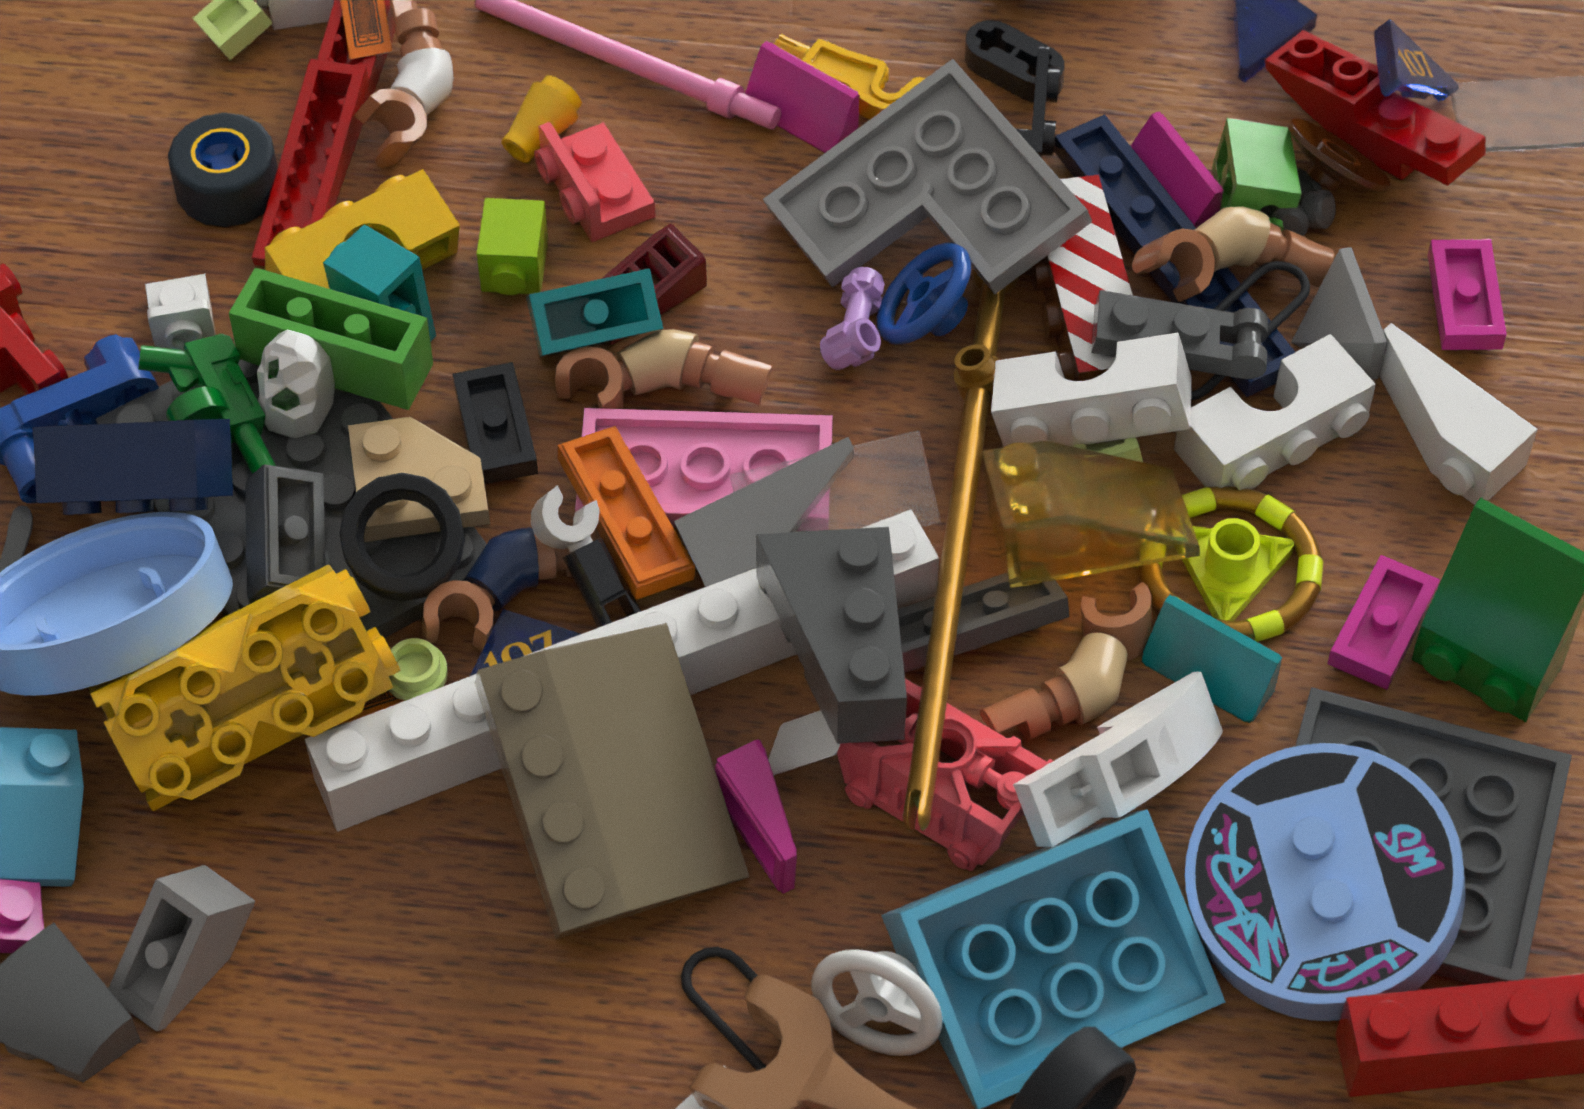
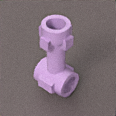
M855 268L843 279L841 288L845 292L842 294L840 304L846 308L844 321L828 329L826 336L820 342L822 357L832 369L841 370L849 365L857 367L872 359L874 353L880 348L881 339L879 332L869 320V316L880 309L881 295L883 294L885 283L881 274L872 268Z

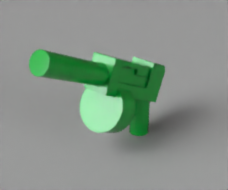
M221 333L184 343L183 350L141 345L138 370L169 373L176 389L179 392H185L177 397L168 407L166 412L168 421L230 419L231 443H236L251 473L256 472L264 464L276 466L260 436L263 432L265 414L238 365L240 354L230 336Z

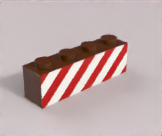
M1099 174L1060 179L1088 210L1092 223L1030 268L1034 291L1043 290L1046 302L1042 303V321L1045 335L1047 338H1056L1059 350L1055 351L1064 377L1071 381H1085L1100 376L1112 366L1116 358L1091 353L1094 306L1099 291L1104 290L1133 295Z

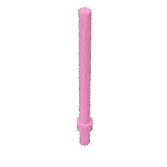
M516 0L475 1V7L478 10L705 102L709 111L728 119L736 115L770 130H773L780 120V108L744 94L742 86L723 78H719L716 82Z

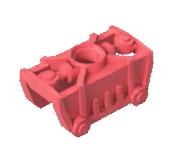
M906 678L905 739L898 740L901 744L880 747L874 742L841 743L837 752L844 782L847 784L845 791L849 799L855 805L870 809L874 804L902 822L922 690L921 687ZM947 703L940 750L957 761L952 763L938 762L930 823L924 831H921L918 823L917 809L914 829L947 848L948 856L957 867L973 871L978 864L982 866L998 850L1009 836L1010 830L1015 827L1024 815L1013 784L1048 765L1053 760L1049 759L1046 762L1021 747V740L1017 737L1006 738ZM965 782L977 789L982 787L984 783L997 789L996 793L999 804L1008 810L1003 820L972 802Z

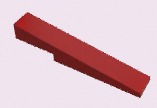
M334 0L318 58L310 59L251 257L254 265L265 266V247L270 245L271 241L279 233L292 227H300L302 229L323 219L326 212L335 206L363 123L354 115L370 95L375 92L388 54L383 53L350 59L340 0ZM384 0L392 43L396 29L390 1Z

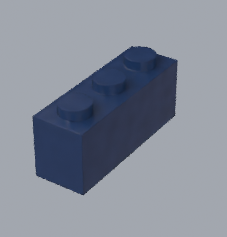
M230 419L33 427L36 502H62L63 515L102 513L101 501H115L116 513L155 511L154 499H169V511L208 510V497L233 496Z

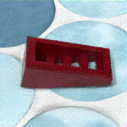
M670 223L649 237L601 278L650 268L651 275L654 274L660 280L659 283L656 285L653 283L661 315L707 286L706 259ZM623 338L617 339V340H613V341H609V343H610L611 345H614L615 343L619 342V341L622 340Z

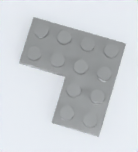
M953 59L763 199L771 214L831 287L842 281L853 269L861 267L925 218L929 217L950 243L958 244L967 250L971 259V267L990 290L996 294L1092 223L1089 212Z

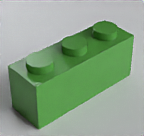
M255 267L229 311L235 346L240 354L239 360L260 366L264 348L279 333L289 329L309 335L322 346L331 360L335 382L334 388L406 410L410 409L433 366L427 317Z

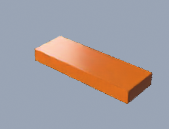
M616 426L559 444L557 459L583 506L597 500L600 512L596 529L635 600L694 580L695 565Z

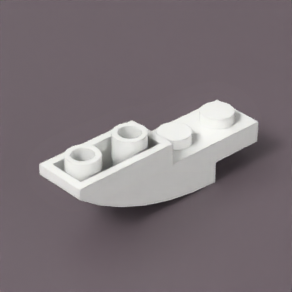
M1201 672L1190 673L1097 727L1100 735L1013 784L1037 847H1054L1101 818H1120L1171 785L1208 753L1222 735L1223 729Z

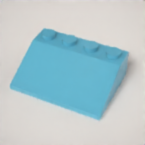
M1148 809L1127 813L1120 818H1112L1074 834L1054 847H1043L881 915L896 953L914 965L919 977L929 986L938 1000L942 1013V1028L938 1040L975 1109H982L1018 1093L1034 1070L1050 1052L1069 1035L1083 1027L1098 1028L1117 1046L1122 1048L1225 1003Z

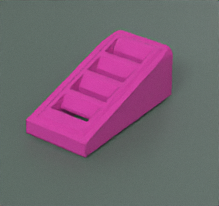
M754 740L717 758L715 772L731 821L776 889L784 894L795 888L797 851L766 750L760 740Z

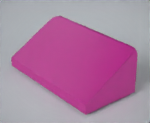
M765 41L761 45L745 94L780 108L781 117L777 124L778 127L824 153L859 128V92L772 43Z
M1159 111L1151 114L1130 146L1193 225L1198 228L1220 211L1224 189L1166 117Z

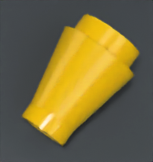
M551 75L545 76L541 82H533L509 132L501 141L505 150L515 159L523 163H529L534 157V151L540 149L538 126L550 122L558 135L563 133L578 120L577 111L582 106L579 95L567 83Z

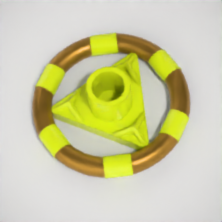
M1215 486L1204 487L1179 495L1154 515L1140 538L1137 558L1139 577L1141 582L1148 586L1152 596V604L1159 613L1169 594L1177 597L1169 588L1162 573L1165 540L1171 532V540L1212 617L1256 642L1281 635L1296 625L1311 609L1321 590L1323 559L1318 542L1308 525L1287 505L1269 494L1266 495L1252 489L1238 490L1233 486L1222 488ZM1216 509H1236L1255 514L1260 519L1283 532L1288 538L1260 535L1253 525L1238 518L1222 520L1213 528L1179 523L1185 519ZM1294 548L1298 556L1296 588L1290 598L1276 610L1242 621H1234L1289 559Z

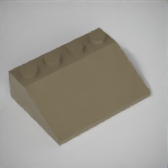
M667 623L546 649L478 670L475 686L555 939L749 878Z

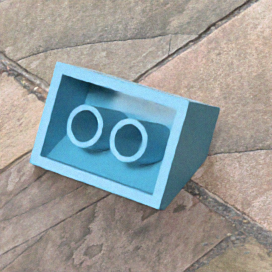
M0 727V879L38 882L40 886H72L75 880L84 790L77 730Z

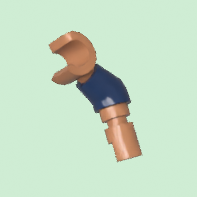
M531 527L506 531L491 538L463 581L452 580L442 583L429 593L423 607L420 639L430 643L436 642L440 628L439 623L449 617H461L474 625L475 631L472 645L484 653L490 642L494 611H500L524 589L536 588L539 580L555 579L557 571L564 570L567 577H572L563 560L564 556L570 554L569 549L551 548L543 544L536 537ZM597 529L590 535L593 541L601 538Z

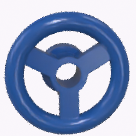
M955 243L935 245L916 256L898 273L886 290L877 313V329L885 341L891 344L902 345L916 341L929 332L935 336H943L960 323L968 308V301L963 296L971 274L970 255L964 247ZM941 262H953L951 268L934 278L932 276L924 277L923 275L927 270ZM910 290L907 297L908 304L895 325L897 308L906 292Z

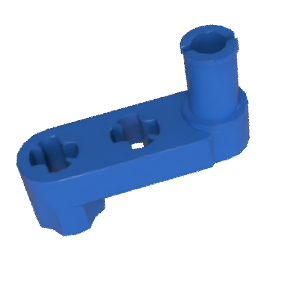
M116 334L104 337L97 341L92 350L84 357V365L87 371L13 400L11 404L0 408V464L7 467L23 502L28 504L37 503L33 427L96 424V418L148 392L159 389L151 371L138 370L140 350L133 338H123Z

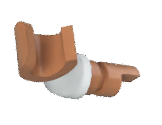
M389 0L398 42L402 45L400 48L402 58L397 64L399 74L390 89L378 90L370 95L354 115L363 124L376 120L382 123L389 131L390 135L376 152L375 164L381 168L392 167L401 161L422 137L427 127V115L449 97L454 80L450 53L443 50L441 41L438 39L439 30L435 13L424 8L418 9L414 0Z

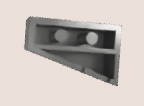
M889 527L756 534L757 580L764 594L768 593L780 618V627L787 642L792 643L804 667V677L837 744L904 740L907 695Z

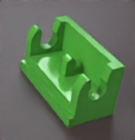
M1227 118L1212 165L1213 176L1224 189L1220 210L1226 207H1247L1260 211L1268 205H1274L1279 208H1297L1301 197V188L1291 133L1288 127ZM1275 217L1269 218L1270 223L1279 226L1281 231L1284 230L1282 220Z

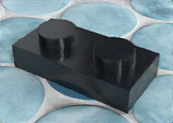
M513 362L453 373L454 389L469 452L481 458L484 484L538 474L537 458Z

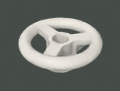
M843 950L827 956L817 965L811 982L812 994L821 1002L827 1012L831 1026L848 1040L877 1053L892 1056H908L928 1049L939 1037L942 1028V1013L938 1000L929 986L919 977L914 965L906 958L889 951ZM850 971L859 992L854 1002L842 1007L833 993L832 982L838 974ZM871 1019L878 1022L892 1021L914 1032L906 1035L887 1034L865 1026L864 1023Z

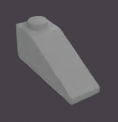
M849 437L674 521L705 587L756 568V534L796 532L853 459L854 447Z

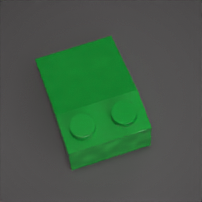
M1480 497L1473 507L1422 621L1411 660L1422 665L1435 678L1451 681L1477 695L1490 708L1502 713H1510L1527 722L1562 669L1584 609V551Z

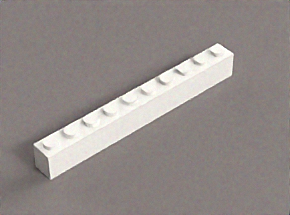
M912 509L863 527H889L898 609L936 596L939 556ZM756 568L533 652L536 653L546 649L667 623L690 695L797 654L792 643H788L780 627V618L768 593L764 594L757 580ZM477 674L337 726L315 737L305 739L315 782L337 832L501 769L475 686Z

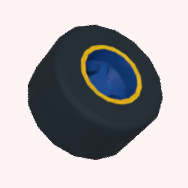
M223 112L206 115L187 124L173 138L168 152L169 167L177 201L189 217L205 225L230 227L246 224L265 213L278 167L272 137L260 123L240 114Z

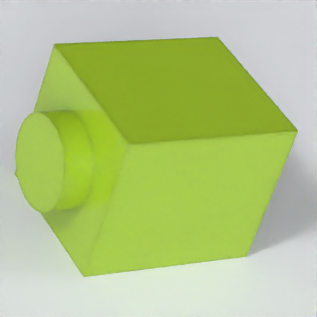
M485 198L477 248L481 292H498L504 295L541 292L548 245L545 201Z

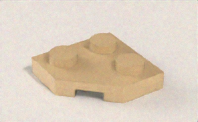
M412 417L348 425L356 492L381 476L397 473L423 476L447 491L460 511L463 528L490 524L481 458ZM408 500L392 501L377 509L368 520L364 542L440 531V526L432 512L420 503Z

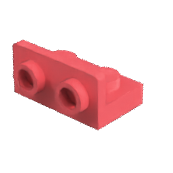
M550 122L538 126L540 149L534 151L537 168L547 184L551 182L556 184L560 191L559 198L566 217L571 224L579 222L591 242L656 217L654 200L604 122L562 139Z

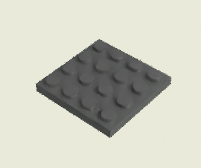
M1311 687L1295 746L1318 743L1344 744L1361 747L1389 757L1421 778L1442 802L1453 821L1463 855L1465 906L1457 937L1447 957L1434 974L1469 984L1523 980L1572 755Z

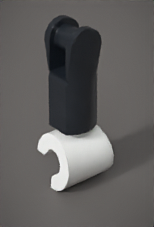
M558 485L540 498L531 512L530 523L533 532L543 544L551 548L569 549L570 554L564 556L563 560L581 592L597 628L612 623L604 605L615 599H618L626 614L621 619L641 612L642 610L626 586L602 537L593 541L590 536L599 522L600 511L597 500L576 511L573 518V526L564 524L558 515V508L563 500V495Z

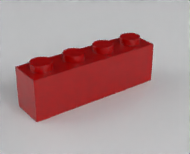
M1584 973L1346 997L1335 1036L1349 1097L1584 1074Z

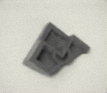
M54 922L32 937L0 964V1043L5 1044L8 1053L28 1061L42 1059L52 1064L56 1072L84 1083L141 1042L130 1014Z

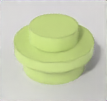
M409 638L400 641L391 649L401 670L389 677L394 687L388 690L392 695L406 701L445 685L448 676L446 659L443 653L430 642L420 638Z

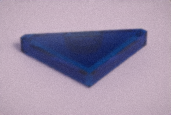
M1234 0L1235 37L1239 64L1238 78L1245 83L1265 67V59L1302 30L1310 33L1315 29L1317 14L1298 0Z

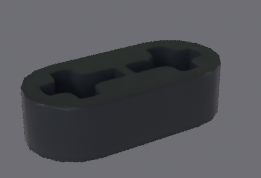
M985 20L970 27L966 34L965 63L976 75L1024 100L1034 103L1038 46H1050L1006 23L997 20ZM1050 47L1048 67L1060 68L1059 95L1063 88L1065 62L1061 54Z

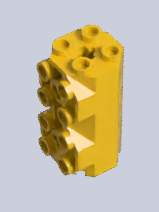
M328 564L206 626L191 640L155 662L119 678L89 687L90 695L96 707L101 706L108 720L104 721V724L140 792H145L147 803L152 811L180 797L193 800L241 775L244 764L303 734L315 737L361 713L365 702L394 688L389 677L401 670L383 635H380L377 628L373 627L368 631L364 628L360 617L371 611L354 578L350 577L346 569L335 573Z

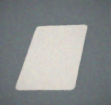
M821 710L785 722L780 726L768 759L773 776L834 756L838 752L840 744H837Z

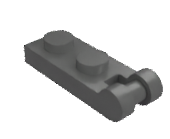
M1099 291L1094 306L1091 353L1116 357L1117 342L1179 333L1189 370L1241 379L1258 378L1266 372L1267 350L1261 343L1267 338L1268 317L1261 310L1244 308L1231 313L1110 291ZM1220 341H1222V342H1227V343H1233V344H1236V345H1234V346L1223 345V344H1220Z

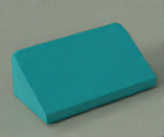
M1170 594L1163 603L1142 657V662L1145 666L1174 682L1192 672H1201L1213 704L1248 723L1255 720L1275 692L1282 661L1280 654Z

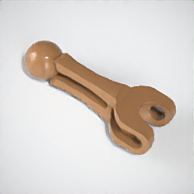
M764 974L753 978L745 992L748 1012L753 1020L765 1027L781 1041L778 1055L764 1069L750 1073L729 1069L717 1063L705 1065L698 1072L689 1088L695 1100L703 1109H915L892 1097L861 1076L834 1051L830 1019L817 998L779 979Z

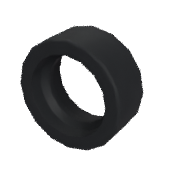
M407 473L381 476L359 489L344 510L339 532L345 562L357 581L379 597L398 601L427 597L437 586L448 582L461 563L465 543L460 511L447 491L426 477ZM398 500L418 502L429 509L439 522L442 536L439 551L432 562L420 571L406 575L389 573L375 565L366 552L364 542L366 524L373 513L386 503Z
M1083 1027L1069 1035L1039 1064L1020 1089L1010 1109H1117L1132 1085L1137 1070L1135 1061L1098 1028Z

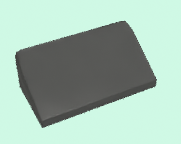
M264 464L247 479L245 485L247 597L258 600L325 566L323 473Z

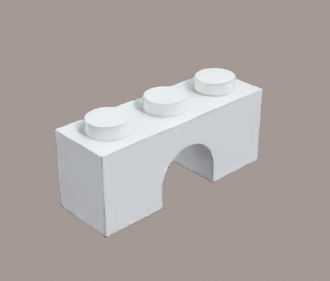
M1179 333L1117 342L1116 358L1112 366L1100 376L1085 381L1065 379L1056 351L997 360L995 362L991 413L1007 456L1073 447L1072 445H1086L1189 430L1191 423L1192 376Z
M1329 334L1281 360L1274 398L1283 409L1276 411L1255 409L1247 405L1229 387L1191 407L1190 429L1177 431L1174 451L1205 487L1217 486L1222 488L1233 486L1238 490L1254 489L1273 471L1288 463L1291 465L1300 464L1323 444L1338 436L1347 438L1358 432L1369 419V411L1376 384L1337 340Z

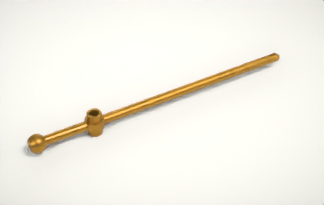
M973 269V283L981 294L973 345L961 349L954 359L956 366L953 373L954 381L960 397L964 401L903 811V824L910 832H913L915 828L917 809L918 823L921 831L928 827L931 818L987 417L991 413L995 362L999 360L996 354L1004 297L1013 290L1019 280V277L994 294Z

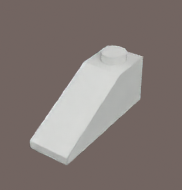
M1390 323L1383 330L1387 344L1379 376L1430 472L1438 477L1450 492L1462 495L1474 505L1480 497L1488 501L1527 465L1538 429L1394 324Z

